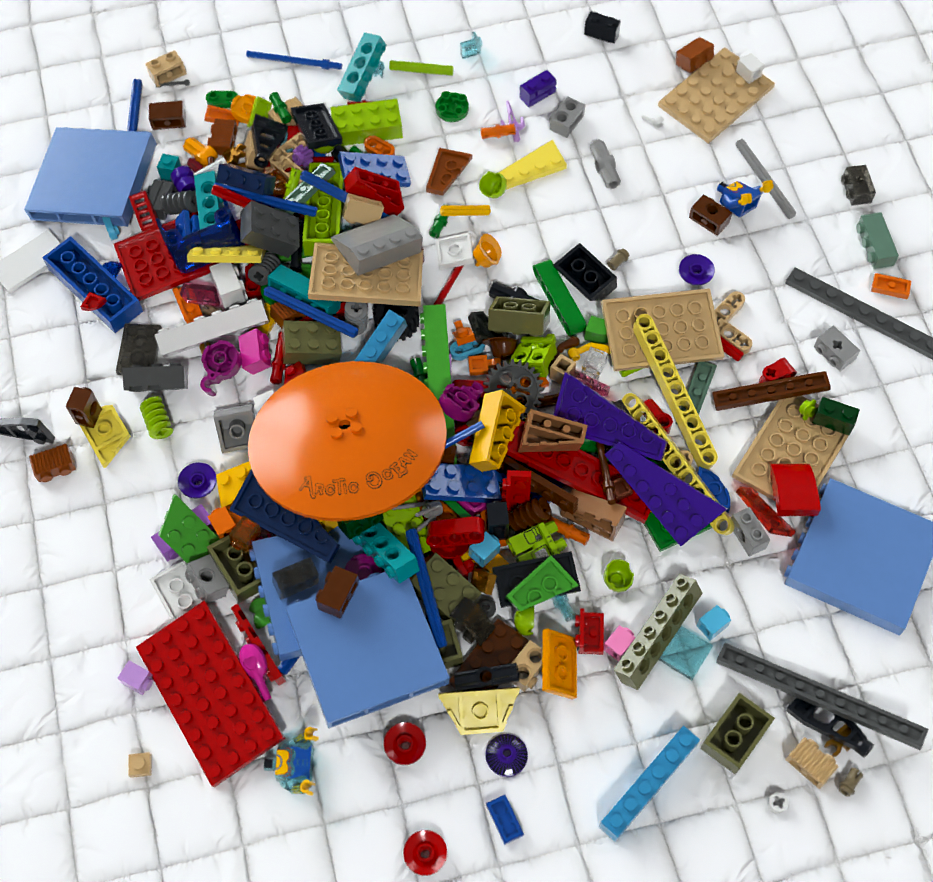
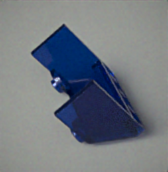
M222 199L225 206L214 213L215 224L185 237H182L177 229L166 231L160 219H155L170 255L181 273H189L211 264L187 262V254L192 248L245 246V243L240 242V229L227 200Z

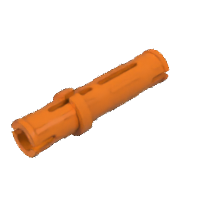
M552 516L550 519L544 520V524L555 521L558 527L557 532L564 535L566 539L571 538L585 546L590 538L589 533L575 528L574 524L569 525Z

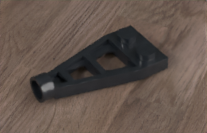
M255 114L251 127L255 150L254 164L258 168H265L268 165L269 159L285 140L288 126ZM261 133L270 135V136H272V137L275 138V139L273 140V139H270V138L261 136ZM260 143L263 144V145L269 146V147H271V148L269 149V148L260 146Z
M23 417L0 418V435L33 440L41 445L54 443L55 436L40 419ZM16 426H22L25 431L19 430Z
M795 698L787 707L786 711L800 723L853 749L863 758L874 747V744L867 739L855 722L834 714V719L830 723H823L813 716V713L819 707L799 698ZM839 721H843L851 729V733L847 737L833 730V727Z

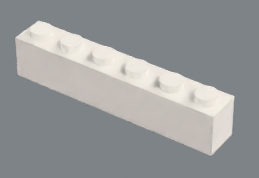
M257 298L251 299L245 305L240 306L236 304L230 306L227 311L222 312V310L212 312V316L206 318L199 316L194 318V322L188 324L187 322H181L176 324V328L158 330V333L154 335L161 355L165 358L199 347L202 343L205 345V342L211 343L251 328L268 324L269 320L262 300H257Z

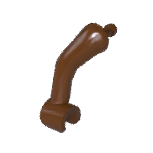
M573 336L560 343L556 348L557 354L551 360L549 367L564 350L577 347L580 343L579 338Z

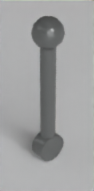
M185 79L178 82H166L159 84V87L183 84L188 86L190 81Z

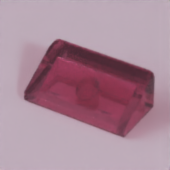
M183 283L180 295L187 303L220 306L215 286Z

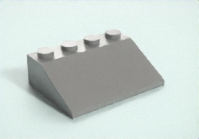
M391 215L332 236L331 240L359 276L420 253L423 236L411 223L396 215Z

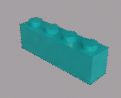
M280 264L268 275V286L331 316H334L341 308V301L308 299L310 279Z

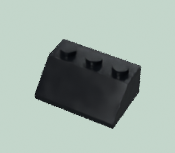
M581 243L577 244L553 264V267L589 301L604 299L617 288V276Z

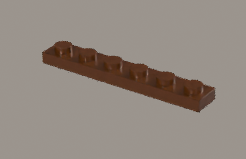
M822 371L714 391L712 396L716 411L829 391L831 390V385L827 372Z
M506 455L500 469H496V471L507 475V470L531 471ZM531 471V492L539 494L546 501L554 503L561 510L567 511L572 515L577 511V497Z

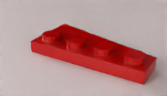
M238 603L232 606L231 610L238 619L235 624L241 633L243 631L246 632L248 637L245 640L248 644H255L262 650L267 661L268 670L266 674L271 682L276 681L280 686L286 682Z

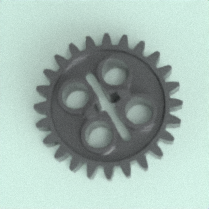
M511 359L510 364L504 360L503 366L497 363V370L491 368L490 372L492 375H486L489 381H485L483 385L488 388L483 389V393L503 390L514 399L518 397L524 398V406L527 408L525 413H522L520 416L522 420L524 414L528 415L531 409L537 411L534 405H541L538 399H543L544 395L539 392L544 391L545 388L539 387V385L543 383V380H537L540 373H533L535 367L529 370L528 362L522 366L521 360L517 364H515L513 359ZM509 375L511 382L504 383L501 376ZM520 380H528L529 387H522ZM497 385H500L507 389H499L497 388ZM512 386L515 387V394H512V390H510ZM521 392H529L530 395H526Z

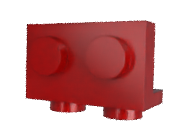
M580 608L579 615H575V627H579V634H575V647H578V654L603 655L604 613L584 612V608Z

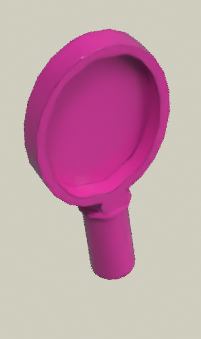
M252 643L246 644L239 653L240 663L248 676L256 681L263 700L267 701L272 697L263 677L267 671L265 655L257 645Z

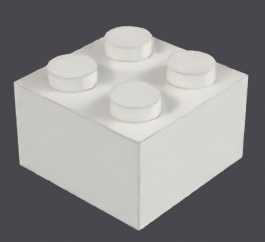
M219 263L210 266L209 269L225 311L229 310L230 306L236 304L240 306L245 305L248 297L236 265Z

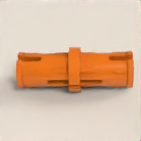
M515 123L509 125L497 124L493 127L481 128L482 139L516 135Z

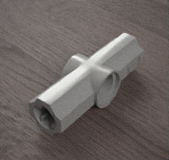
M600 139L595 140L590 144V150L595 159L596 171L598 174H601L606 188H610V190L615 189L621 184V180L616 170L614 156L609 154L604 141Z

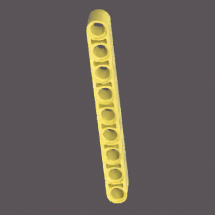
M641 314L633 325L635 336L698 468L700 466L709 470L718 460L717 452L652 317L648 314ZM639 323H644L647 327L644 328ZM647 339L653 340L655 344H650ZM655 356H660L662 360H657ZM663 372H667L670 377L664 376ZM671 389L677 390L678 394L672 393ZM679 406H684L686 411L680 410ZM687 422L692 423L694 428L688 427ZM695 439L700 440L703 445L696 444ZM703 456L708 457L711 463L704 461Z
M633 393L626 394L622 398V406L627 413L653 431V429L657 428L658 435L669 443L670 448L664 453L663 461L672 474L685 481V477L688 474H692L693 479L688 484L698 491L703 489L704 495L719 503L643 400ZM636 399L635 406L630 408V401ZM643 414H647L646 421L641 422L640 417ZM676 459L681 460V465L678 468H674V461ZM726 511L710 523L712 528L722 535H730L735 528L734 522ZM722 521H727L728 528L725 531L720 530V523Z

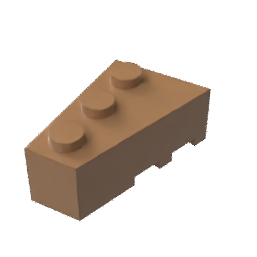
M531 409L526 416L518 452L578 451L584 444L588 425Z
M572 489L570 494L578 498V509L573 515L561 510L560 516L613 542L624 523L627 507L616 503L609 505L607 500Z

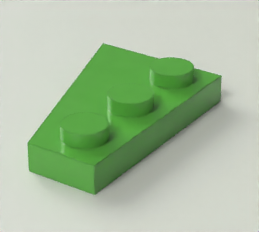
M550 555L516 586L506 598L521 612L574 589L579 585Z

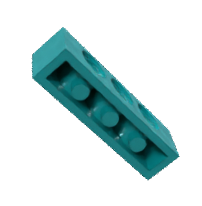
M363 33L337 88V91L344 99L360 102L365 95L367 86L371 82L381 56L386 50L387 44L381 36Z
M215 171L194 175L200 236L206 245L226 241L227 233L229 232L228 225L225 222L227 213L225 207H223L225 200L211 194V189L214 183H216L217 178Z
M380 522L352 538L356 545L362 547L367 556H371L379 568L383 567L390 579L394 578L399 584L419 572L416 556Z

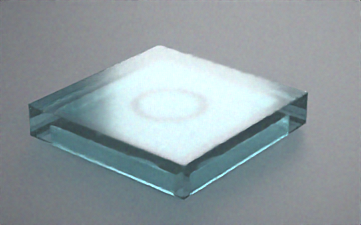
M681 626L659 658V661L692 681L713 648V645Z

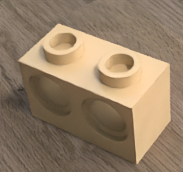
M529 640L512 662L517 663L519 673L526 672L528 674L526 679L520 678V682L513 683L523 692L535 686L538 681L537 676L542 672V648ZM532 656H538L541 659V661L538 663H534L530 660V658Z

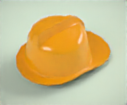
M483 234L479 244L473 250L476 267L481 265L484 268H488L492 265H498L502 251L499 243L493 236Z

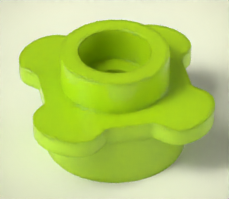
M813 399L811 402L806 400L800 406L799 413L803 415V420H807L808 417L815 415L817 411L815 407L816 400Z

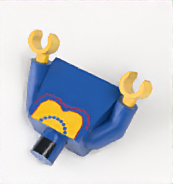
M739 181L730 185L721 182L716 189L722 194L720 204L740 218L757 207L763 191L764 193H769L773 189V181H763V187L759 185L753 188Z

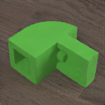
M591 315L585 330L584 340L599 344L608 343L604 319Z

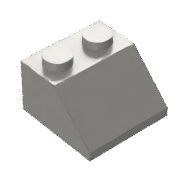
M252 404L214 411L213 418L222 454L247 449L250 430L255 420Z

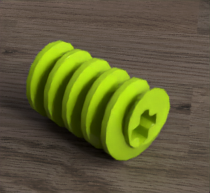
M159 396L147 398L140 404L139 408L146 428L149 431V436L152 439H164L173 433L162 398Z

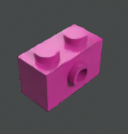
M256 328L238 336L242 369L254 375L271 367V354L268 346L269 338L265 333Z

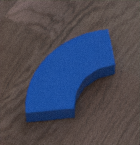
M699 466L697 474L718 502L728 508L726 513H729L730 495L727 488H725L716 474Z

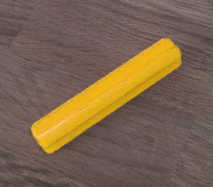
M489 205L441 206L440 208L441 216L490 215L491 213Z

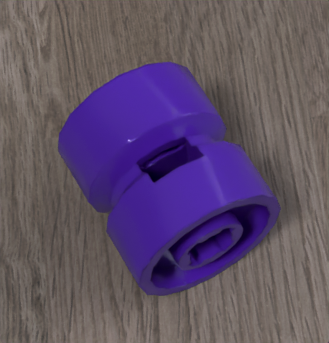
M180 166L172 171L170 178L178 192L195 190L194 174L188 166Z

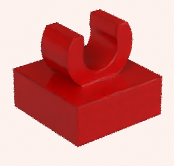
M460 557L452 559L453 568L468 580V573L473 572L475 566L472 559H468L465 562H462Z

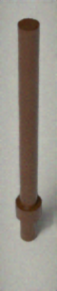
M596 442L604 481L602 483L603 491L606 493L608 504L613 505L616 503L614 496L615 486L611 480L607 457L604 455L606 454L605 446L602 443Z

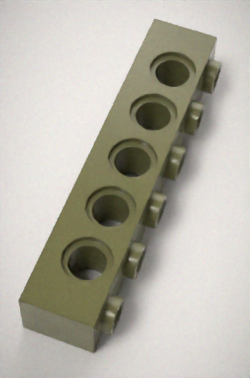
M678 574L614 668V672L621 683L639 690L703 594L696 579Z

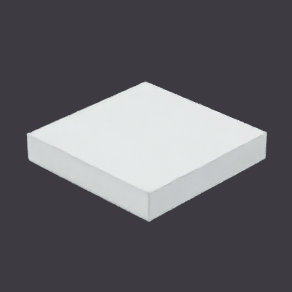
M470 232L435 239L439 270L475 263Z

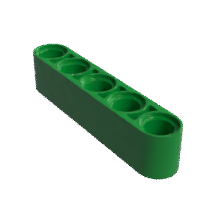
M548 259L533 265L534 275L548 301H551L550 304L567 335L571 337L584 332L587 327L586 321L560 274L553 267L552 260Z

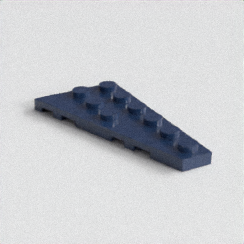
M252 469L250 470L229 510L331 564L340 544L318 520L295 514L274 502L259 486Z

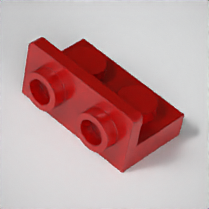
M507 470V478H503L502 490H506L502 491V502H507L508 511L510 510V503H526L530 501L531 471Z

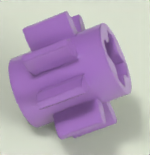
M301 144L292 151L294 153L292 159L296 165H303L305 168L313 162L314 153L307 146L303 147Z

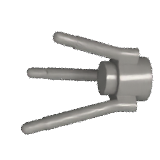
M438 500L402 504L392 509L423 506L422 511L416 513L415 516L423 515L428 519L416 527L417 532L431 521H436V516L443 513L442 504Z

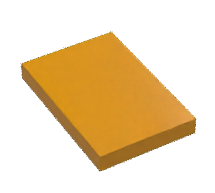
M549 628L544 629L542 642V691L568 699H576L577 647H575V637Z

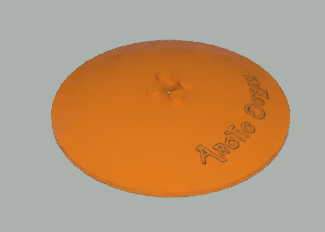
M365 361L329 364L295 377L280 387L264 403L250 430L248 440L249 462L259 486L274 502L295 514L316 520H360L379 515L401 505L428 483L439 467L445 452L447 440L446 421L439 401L431 390L416 377L403 370L386 364ZM343 425H349V426H350V427L347 428V429H341V428H340V427L343 426Z

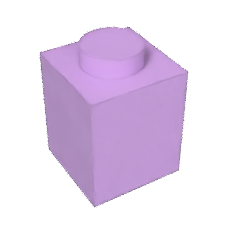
M130 660L117 677L123 685L141 695L148 691L153 684L152 674Z

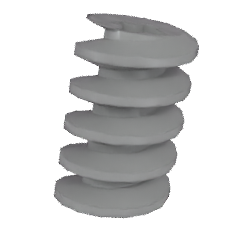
M346 302L344 322L358 328V335H360L367 329L368 306L366 303Z

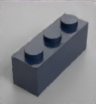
M230 163L219 164L216 182L260 195H273L276 181L275 176Z

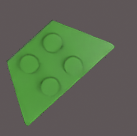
M174 494L158 535L186 563L207 556V546L219 541L220 538Z

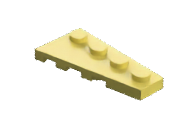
M551 140L498 173L502 174L507 180V190L567 169V164L555 142Z
M252 245L204 249L195 247L190 249L187 254V262L261 263L266 250Z

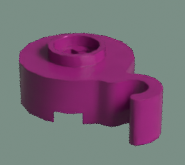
M218 340V342L205 348L201 361L208 375L202 378L200 382L201 389L207 395L214 397L216 393L209 388L210 385L220 384L221 381L230 379L238 373L241 368L242 358L233 344L228 341Z
M474 381L471 387L462 385L461 388L454 386V383L446 386L438 401L447 416L457 421L467 422L471 420L480 406L477 401L484 388L476 381Z

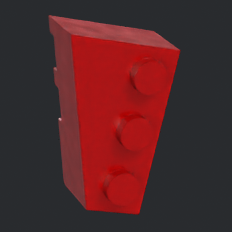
M354 167L345 177L344 184L347 193L382 202L384 206L383 212L390 216H398L404 209L399 181L358 167Z

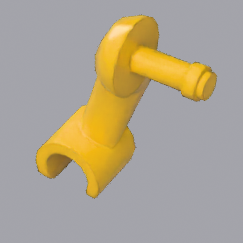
M587 343L581 347H573L568 350V356L573 361H578L580 359L579 354L586 351L610 355L609 346L599 343Z

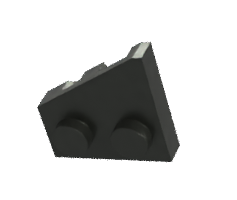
M483 311L471 312L468 316L478 344H482V341L485 339L504 337L502 333L488 330V317Z

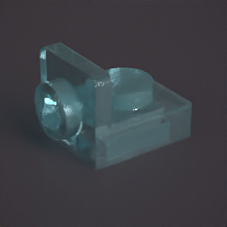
M475 31L472 32L471 40L460 43L462 59L481 54L482 39L480 36H477Z

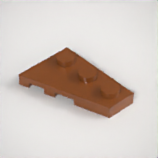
M439 148L426 192L443 196L473 159V154Z

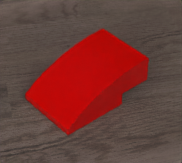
M771 464L774 501H776L777 515L818 516L821 511L820 499L810 464Z

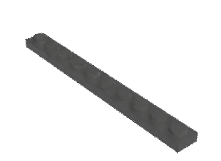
M794 267L785 284L933 360V337Z
M724 643L716 660V663L915 749L920 751L929 730L926 727L727 643Z

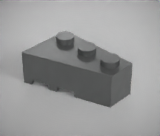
M170 363V366L151 364V367L132 365V367L122 368L123 391L145 392L188 389L187 367L182 366L181 363Z

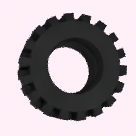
M374 304L373 319L376 328L390 309L394 313L405 315L403 318L407 323V327L399 339L404 341L406 337L410 338L413 336L412 333L417 332L420 320L417 306Z

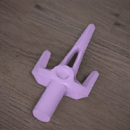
M507 100L509 124L515 123L516 135H513L514 142H519V130H523L525 127L524 117H521V124H519L515 119L510 102Z

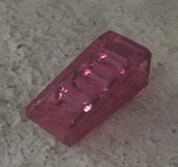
M575 370L573 375L575 378L601 396H608L610 386Z

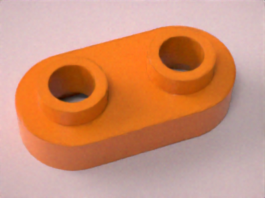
M368 136L364 140V148L370 154L395 155L394 146L377 136Z

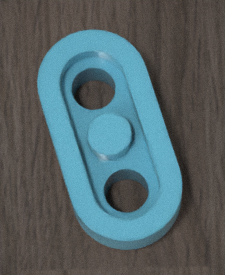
M102 217L111 241L118 239L117 235L120 234L118 227L112 225L110 217Z
M476 341L460 346L454 342L450 346L451 357L457 361L467 359L468 356H475L485 350V345L478 344Z

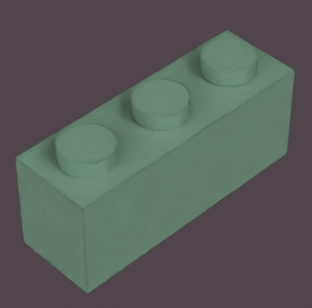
M882 212L861 215L859 222L856 224V230L862 238V246L867 251L869 263L872 264L873 269L894 266L899 255Z

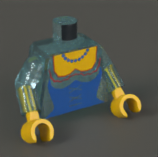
M307 727L304 733L293 737L281 747H278L276 758L264 759V771H275V778L280 786L291 794L305 793L310 796L314 794L309 791L312 785H316L312 782L314 746L310 740L318 741L319 737L313 736L314 731L318 730L317 728Z

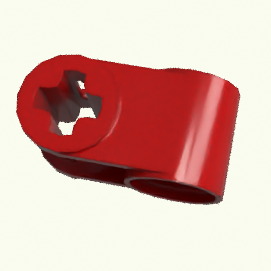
M783 357L763 369L759 383L794 377L797 371Z

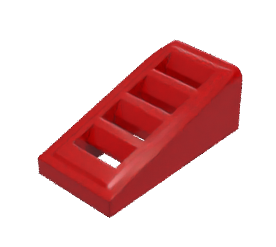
M146 190L130 195L129 199L142 232L158 227L160 221ZM141 198H144L145 200L139 203H136L135 201ZM147 205V208L139 210L138 208ZM147 212L150 213V215L142 217V214ZM152 219L153 222L145 223V221Z

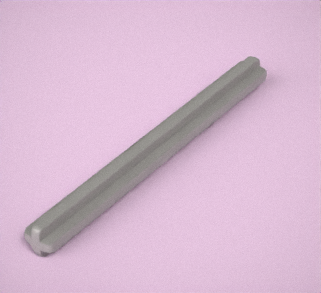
M744 139L738 140L736 147L760 181H773V189L769 192L788 219L794 218L796 211L746 141Z

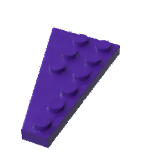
M564 373L554 416L588 425L585 439L612 447L618 442H622L642 456L658 461L663 460L667 446L665 439L570 373Z
M618 442L604 454L680 547L728 509L622 442Z

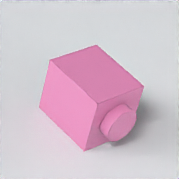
M619 625L604 643V651L619 662L635 639L634 633L630 629Z

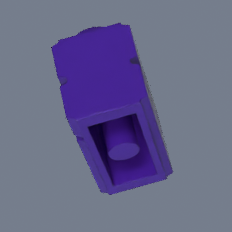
M545 70L520 85L519 97L530 108L556 92L557 80L548 70Z

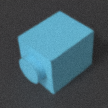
M485 532L484 540L481 543L469 546L468 555L484 568L500 552V541L496 536Z
M716 605L698 620L696 626L711 641L729 626L731 622L730 615L725 609H721Z

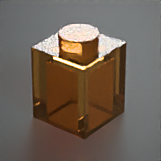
M243 516L229 534L231 545L237 550L242 549L248 552L252 547V541H256L261 535L260 525Z

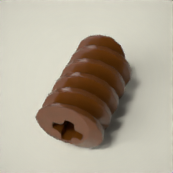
M540 497L539 500L534 498L531 502L529 501L525 505L519 506V509L515 508L513 512H508L509 525L517 533H522L544 522V520L550 519L552 515L551 507L545 498Z

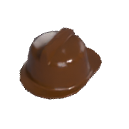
M494 337L483 340L482 344L490 347L494 358L509 361L517 348V341L519 339Z

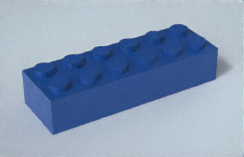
M71 236L42 257L48 270L82 302L89 292L106 298L107 302L101 308L92 312L114 333H117L143 312L139 300Z

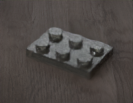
M124 325L116 366L117 375H123L122 368L132 367V365L151 367V364H156L159 347L154 334H157L158 330L162 329L161 325Z

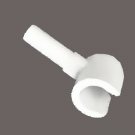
M644 114L641 115V118L651 122L655 129L665 125L662 123L665 120L662 116L654 119Z

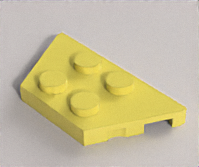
M113 405L101 407L102 410L94 428L80 425L103 468L109 465L131 437Z
M508 687L438 693V697L456 725L460 735L495 733L504 731L520 688Z

